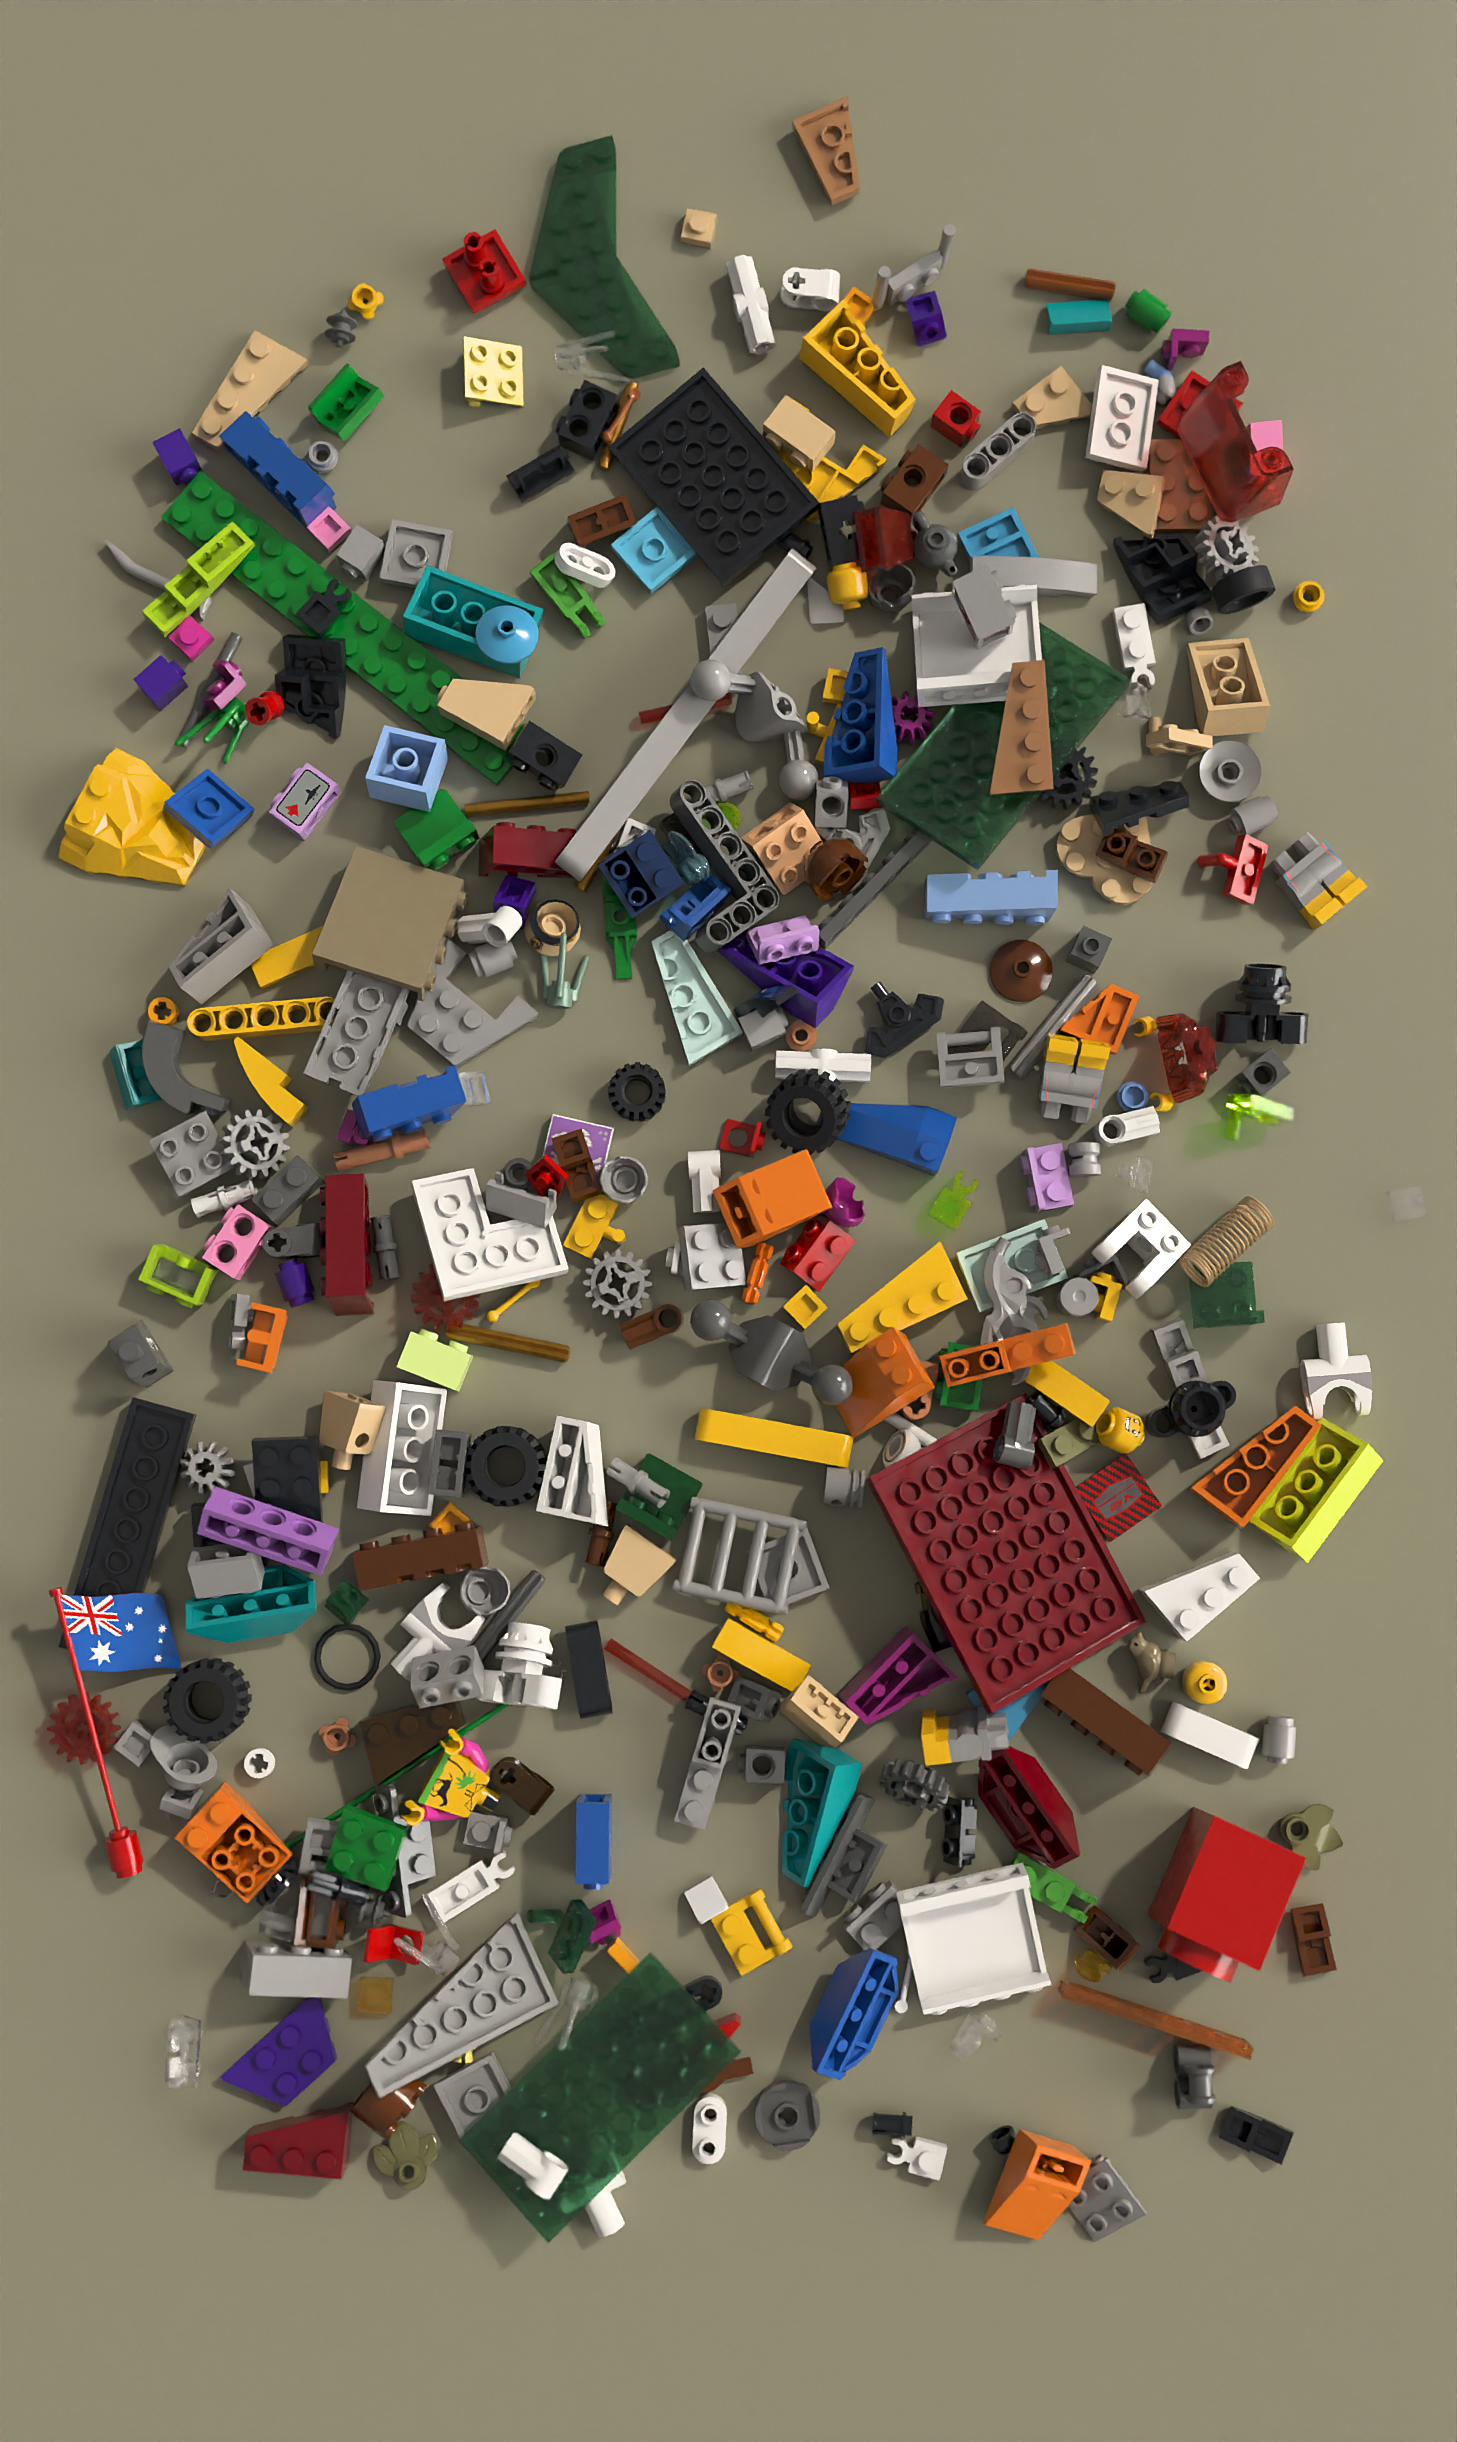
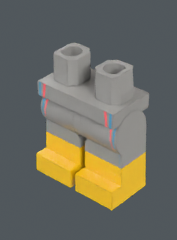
M1307 832L1292 844L1302 856L1299 862L1295 863L1288 853L1284 851L1270 865L1279 877L1275 883L1280 889H1283L1289 900L1312 929L1315 930L1368 886L1360 877L1356 878L1348 870L1339 856L1330 849L1331 846L1325 840L1319 844Z
M1047 1033L1038 1092L1041 1100L1042 1117L1058 1119L1061 1104L1072 1105L1071 1121L1088 1123L1092 1108L1097 1109L1105 1066L1111 1050L1108 1043L1080 1038L1078 1042L1074 1037ZM1075 1055H1076L1074 1070H1072V1069H1073V1064H1074V1058H1075Z
M978 1706V1712L968 1709L962 1711L959 1715L937 1717L936 1709L923 1710L921 1738L926 1766L977 1759L979 1756H981L982 1761L992 1760V1750L1009 1748V1729L1006 1712L987 1714L984 1706Z

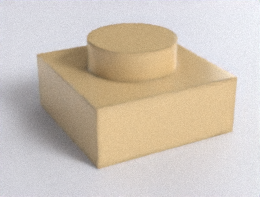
M687 208L681 233V243L711 249L717 214Z

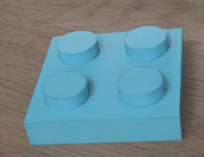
M658 507L654 508L637 522V525L632 526L611 544L613 552L650 594H653L697 557L695 551Z

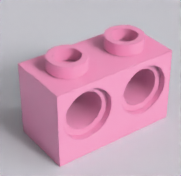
M237 1205L235 1209L230 1208L222 1218L221 1224L224 1226L218 1235L213 1234L203 1248L206 1253L202 1258L232 1278L240 1281L263 1247L265 1234L275 1229V1227L246 1208ZM249 1219L252 1223V1230L248 1235L241 1236L238 1232V1226L243 1220ZM226 1246H232L234 1257L230 1262L224 1263L220 1257L221 1251Z

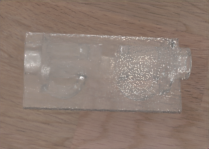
M180 2015V2018L172 2019L171 2025L168 2026L167 2051H177V2056L167 2057L165 2082H168V2088L170 2089L181 2088V2084L198 2088L200 2042L202 2040L201 2020Z

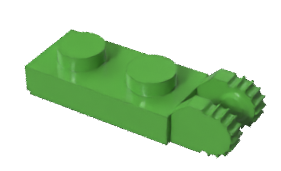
M552 553L531 569L530 575L568 622L571 621L577 632L586 639L590 636V632L585 623L577 616L579 613L586 609L592 621L599 627H602L606 622L593 605L591 597L574 577L566 575L558 569L554 560L555 553Z
M1018 1851L1011 1865L1023 1862L1029 1877L1031 1897L1060 1913L1063 1911L1070 1917L1085 1924L1088 1918L1085 1913L1066 1903L1072 1893L1087 1904L1095 1905L1097 1898L1077 1887L1076 1883Z

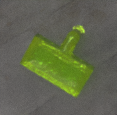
M1229 1094L1226 1107L1230 1108L1225 1139L1238 1140L1241 1117L1249 1119L1259 1118L1260 1124L1278 1126L1279 1121L1293 1120L1294 1109L1254 1094Z

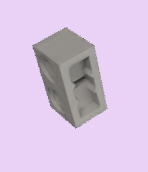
M475 1645L412 1658L410 1687L419 1708L483 1696L484 1666Z

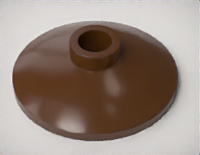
M1014 940L1004 944L997 950L990 964V978L993 986L1003 997L1015 1002H1027L1036 999L1045 992L1052 979L1053 968L1050 957L1041 946L1028 940ZM1023 963L1027 965L1028 972L1025 974L1019 973L1017 970L1018 964Z

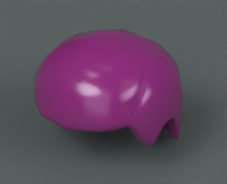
M839 1177L825 1190L832 1208L824 1211V1213L838 1226L844 1228L856 1227L865 1217L862 1208L864 1201H856L853 1197L856 1186L847 1179Z

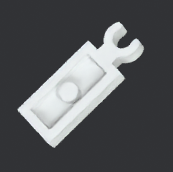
M1145 604L1114 608L1112 615L1123 671L1132 670L1133 673L1129 682L1132 691H1136L1138 689L1137 679L1144 678L1147 681L1148 689L1154 686L1155 677L1147 667H1154L1156 662Z
M501 1851L500 1855L496 1854L489 1866L486 1865L482 1858L426 1894L442 1924L497 1890L499 1885L495 1880L496 1878H508L514 1873V1866L507 1870H502L498 1866V1861L507 1855L505 1851Z

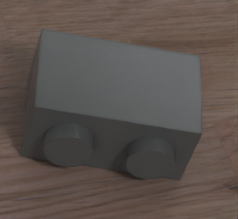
M297 1155L251 1200L274 1223L281 1225L325 1181L303 1158Z

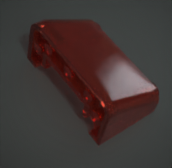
M1241 361L1220 370L1183 412L1177 427L1178 435L1217 515L1225 522L1231 523L1281 504L1294 471L1288 455L1279 447L1271 446L1259 451L1256 450L1236 409L1237 404L1234 398L1245 392L1249 381L1248 374Z

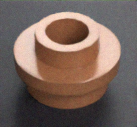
M796 1021L786 1031V1042L794 1051H809L817 1040L816 1029L803 1021ZM798 1031H804L807 1034V1039L805 1041H798L795 1034Z

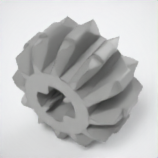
M204 1441L197 1442L198 1452L193 1448L186 1450L187 1455L192 1459H181L180 1464L188 1466V1471H183L180 1473L181 1478H192L187 1483L188 1489H193L198 1485V1494L204 1495L208 1488L212 1494L215 1487H218V1484L223 1488H227L230 1485L224 1476H235L234 1470L227 1469V1465L235 1463V1459L223 1458L229 1451L227 1447H222L217 1451V1441H211L208 1448ZM211 1460L212 1462L209 1465H214V1471L207 1473L205 1476L206 1470H202V1464L208 1463Z

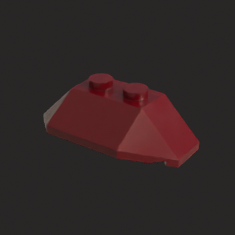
M1009 1746L1008 1749L992 1751V1760L982 1761V1758L979 1759L978 1796L1015 1850L1034 1860L1046 1863V1866L1053 1870L1079 1857L1080 1849L1073 1812L1035 1757Z

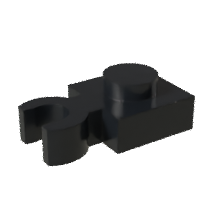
M336 578L328 583L327 593L324 596L316 591L296 613L298 619L319 637H322L341 617L342 614L337 609L338 605H345L352 598L349 589L342 595L334 594L335 590L340 586Z
M1166 1952L1165 1957L1160 1958L1152 1955L1143 1960L1146 1967L1154 1964L1160 1967L1157 1974L1150 1976L1152 1983L1162 1982L1167 1977V1974L1171 1972L1176 1981L1202 1972V1970Z

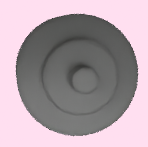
M340 310V313L327 317L326 321L332 328L325 331V336L335 343L337 348H342V345L356 340V336L350 330L357 327V322L347 315L345 310Z
M380 1895L377 1900L370 1899L369 1896L363 1906L351 1903L350 1908L356 1909L355 1916H358V1924L366 1918L371 1920V1925L374 1928L376 1921L381 1922L382 1916L389 1917L390 1911L385 1910L386 1903L382 1902L383 1895Z

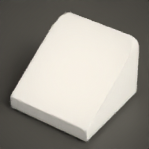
M713 1876L684 1892L700 1925L728 1909V1903Z

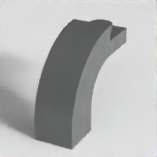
M149 1021L143 1039L142 1058L148 1080L157 1094L169 1105L187 1114L194 1113L196 1103L200 1104L198 1110L206 1111L209 1114L217 1115L218 1111H227L231 1098L198 1088L191 1084L183 1075L179 1065V1052L186 1031L157 1021Z

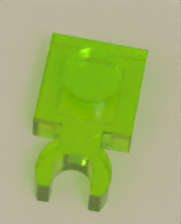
M959 1171L955 1175L953 1191L944 1187L928 1213L930 1217L956 1231L972 1202L964 1197L972 1193L978 1186V1180L975 1179L970 1187H963L960 1183V1179L964 1174L963 1171Z

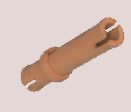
M426 1129L403 1136L394 1134L391 1136V1139L341 1152H334V1159H337L335 1164L338 1172H342L343 1170L393 1157L402 1159L405 1154L431 1149V1142H428L430 1138Z

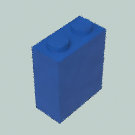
M580 1794L576 1803V1884H583V1888L588 1890L602 1889L603 1884H609L612 1873V1794Z

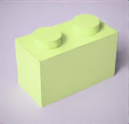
M422 1328L419 1334L411 1331L397 1367L453 1390L460 1391L473 1355L466 1353L468 1347L450 1340L448 1346L437 1342L439 1335Z

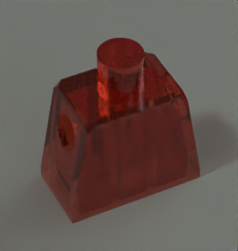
M883 506L854 512L861 573L889 568L914 558L913 541L917 532L911 529L908 513Z

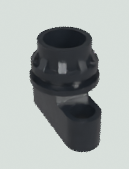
M1263 963L1244 965V975L1237 985V989L1243 991V993L1236 994L1235 1000L1246 1003V1011H1218L1216 1014L1215 1041L1222 1043H1246L1247 1040H1256L1257 1042L1278 1040L1281 1044L1307 1043L1309 1014L1280 1011V1004L1292 1002V997L1285 995L1286 992L1291 991V983L1286 977V966Z
M1194 1380L1185 1382L1172 1392L1167 1404L1151 1411L1147 1415L1145 1420L1146 1429L1152 1436L1158 1438L1170 1437L1178 1432L1190 1437L1209 1435L1222 1424L1226 1415V1409L1231 1407L1236 1400V1391L1226 1381L1207 1383ZM1217 1386H1219V1387H1221V1388H1223V1389L1225 1390V1392H1226V1399H1225V1401H1224V1397L1222 1396V1394L1220 1393V1391L1216 1388ZM1160 1414H1164L1169 1419V1427L1165 1432H1160L1155 1426V1419Z

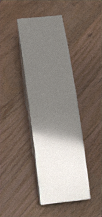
M972 556L970 558V572L988 565L991 572L997 571L1003 587L1037 585V594L1057 598L1063 594L1088 598L1097 595V564L1038 557Z

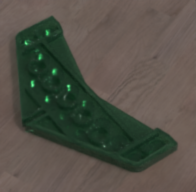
M610 135L567 147L559 153L529 274V281L531 282V288L623 377L636 379L679 367L680 359L676 346L617 257V154L613 137Z

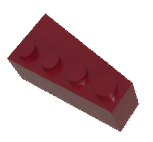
M364 1173L325 1175V1187L320 1188L321 1205L325 1206V1216L320 1218L321 1235L326 1236V1247H321L320 1249L321 1264L326 1266V1277H321L320 1281L322 1297L326 1296L336 1316L374 1314V1302H371L367 1294V1287H373V1277L370 1263L365 1261V1257H370L371 1255L369 1231H365V1227L370 1226L368 1182Z

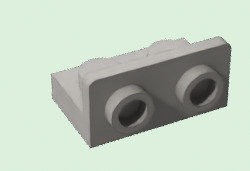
M891 1880L885 1885L883 1882L877 1884L869 1892L868 1896L870 1899L861 1907L858 1904L855 1905L844 1916L846 1920L843 1923L844 1930L855 1939L863 1950L868 1948L876 1950L903 1925L896 1892L900 1890Z

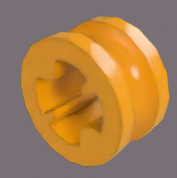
M158 997L150 1003L148 1015L152 1021L172 1026L179 1018V1009L169 998ZM166 1004V1008L171 1011L169 1017L165 1015V1020H161V1017L156 1014L157 1009H162L161 1005Z

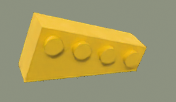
M843 299L803 338L799 359L890 438L910 418L915 397L893 367L890 368L883 358V352L877 344L874 345L865 333L866 328L859 319L856 320L850 312V306Z
M941 1241L836 1325L849 1354L860 1350L868 1342L892 1327L901 1331L967 1300Z

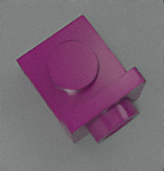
M1172 328L1168 340H1163L1161 359H1166V370H1173L1177 354H1181L1185 358L1203 356L1209 343V330Z
M226 660L215 661L212 664L223 680L220 678L212 683L207 689L209 694L202 700L210 710H222L247 685L241 677L243 674L239 667L233 662Z

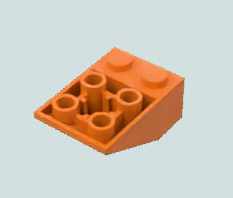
M807 1149L742 1175L713 1190L737 1249L753 1247L832 1208Z
M225 1781L192 1815L191 1819L179 1829L175 1836L177 1841L246 1903L257 1894L293 1855L255 1809Z
M1019 2129L983 2224L1039 2240L1080 2193L1091 2160L1071 2144Z

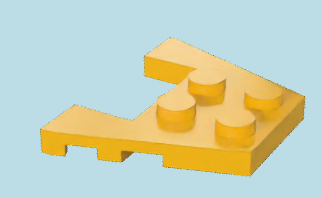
M799 404V405L802 406L804 409H806L807 411H809V409H807V408L804 407L803 405ZM863 444L846 470L824 457L815 470L811 472L806 467L803 469L797 467L790 460L789 455L781 449L775 450L819 503L846 497L884 468L887 461L885 457ZM815 511L806 520L810 523L815 521L819 517L818 511Z

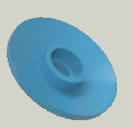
M498 606L490 609L478 621L475 632L476 642L481 652L487 658L502 664L518 663L528 658L534 652L539 638L538 627L533 617L523 609L515 606ZM510 627L512 628V630L510 632H505L502 630V628Z

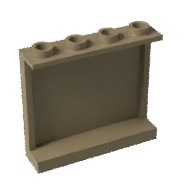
M355 846L313 950L314 968L327 971L330 964L418 992V1001L423 1002L426 992H432L435 986L437 974H434L437 964L442 965L445 960L447 947L444 945L447 937L452 938L455 934L458 922L455 919L457 911H463L466 905L468 893L464 892V880Z

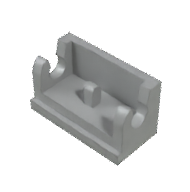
M496 1172L495 1180L490 1179L487 1183L486 1210L545 1229L557 1209L556 1190L549 1189L548 1197H541L522 1189L504 1185V1174Z

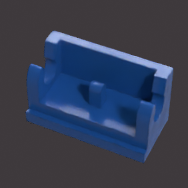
M707 872L703 878L701 877L673 905L664 911L659 919L685 941L725 904L732 889L725 886L713 874Z

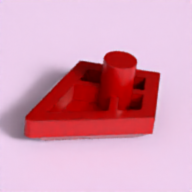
M547 1154L525 1173L538 1196L548 1197L549 1189H553L557 1192L556 1201L569 1177Z

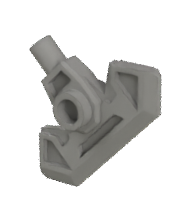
M884 810L859 816L860 833L844 828H815L818 835L826 840L844 838L857 846L868 858V862L863 864L867 868L866 872L890 832L888 818ZM864 876L850 891L858 888Z

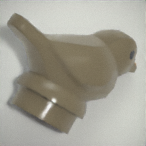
M1139 1632L1137 1636L1129 1640L1128 1648L1135 1657L1142 1676L1139 1687L1140 1693H1145L1149 1683L1157 1677L1161 1680H1165V1678L1173 1679L1176 1653H1170L1166 1649L1160 1650L1157 1644L1145 1640L1142 1632Z

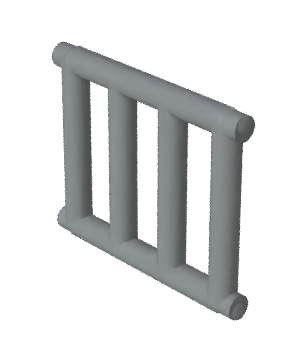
M691 1497L690 1508H693L679 1579H675L672 1590L770 1613L787 1615L789 1608L785 1602L800 1532H804L807 1522L714 1500ZM706 1512L724 1516L710 1586L691 1582ZM737 1519L756 1523L741 1593L723 1589ZM768 1526L787 1530L773 1600L754 1596Z

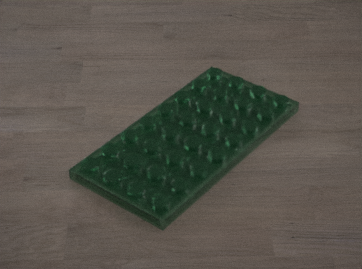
M1039 622L1042 660H1045L1052 772L1054 778L1129 687L1130 679ZM1006 701L954 704L877 796V804L976 870L980 869L1043 792L989 796Z
M651 1951L482 2117L459 2142L546 2242L549 2243L741 2053V2050ZM515 2132L543 2153L546 2151L555 2155L569 2168L550 2199H545L533 2192L526 2185V2179L498 2159L500 2152Z

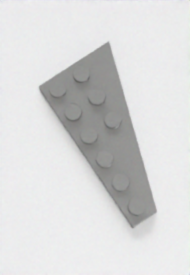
M518 1912L364 2066L378 2098L559 2004Z

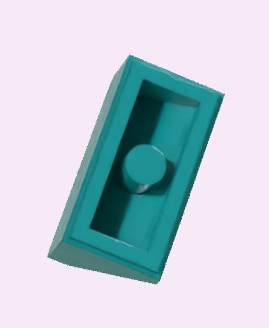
M1107 299L1046 303L1048 335L1110 330L1112 316Z
M143 1040L117 1044L109 1052L126 1110L162 1100L149 1082L144 1069L142 1058Z

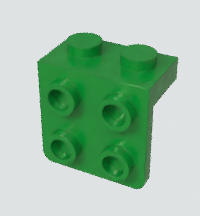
M445 789L437 791L430 812L412 808L395 820L397 830L423 867L431 870L441 869L449 863L450 858L459 852L463 853L469 850L480 839L472 822L466 819Z

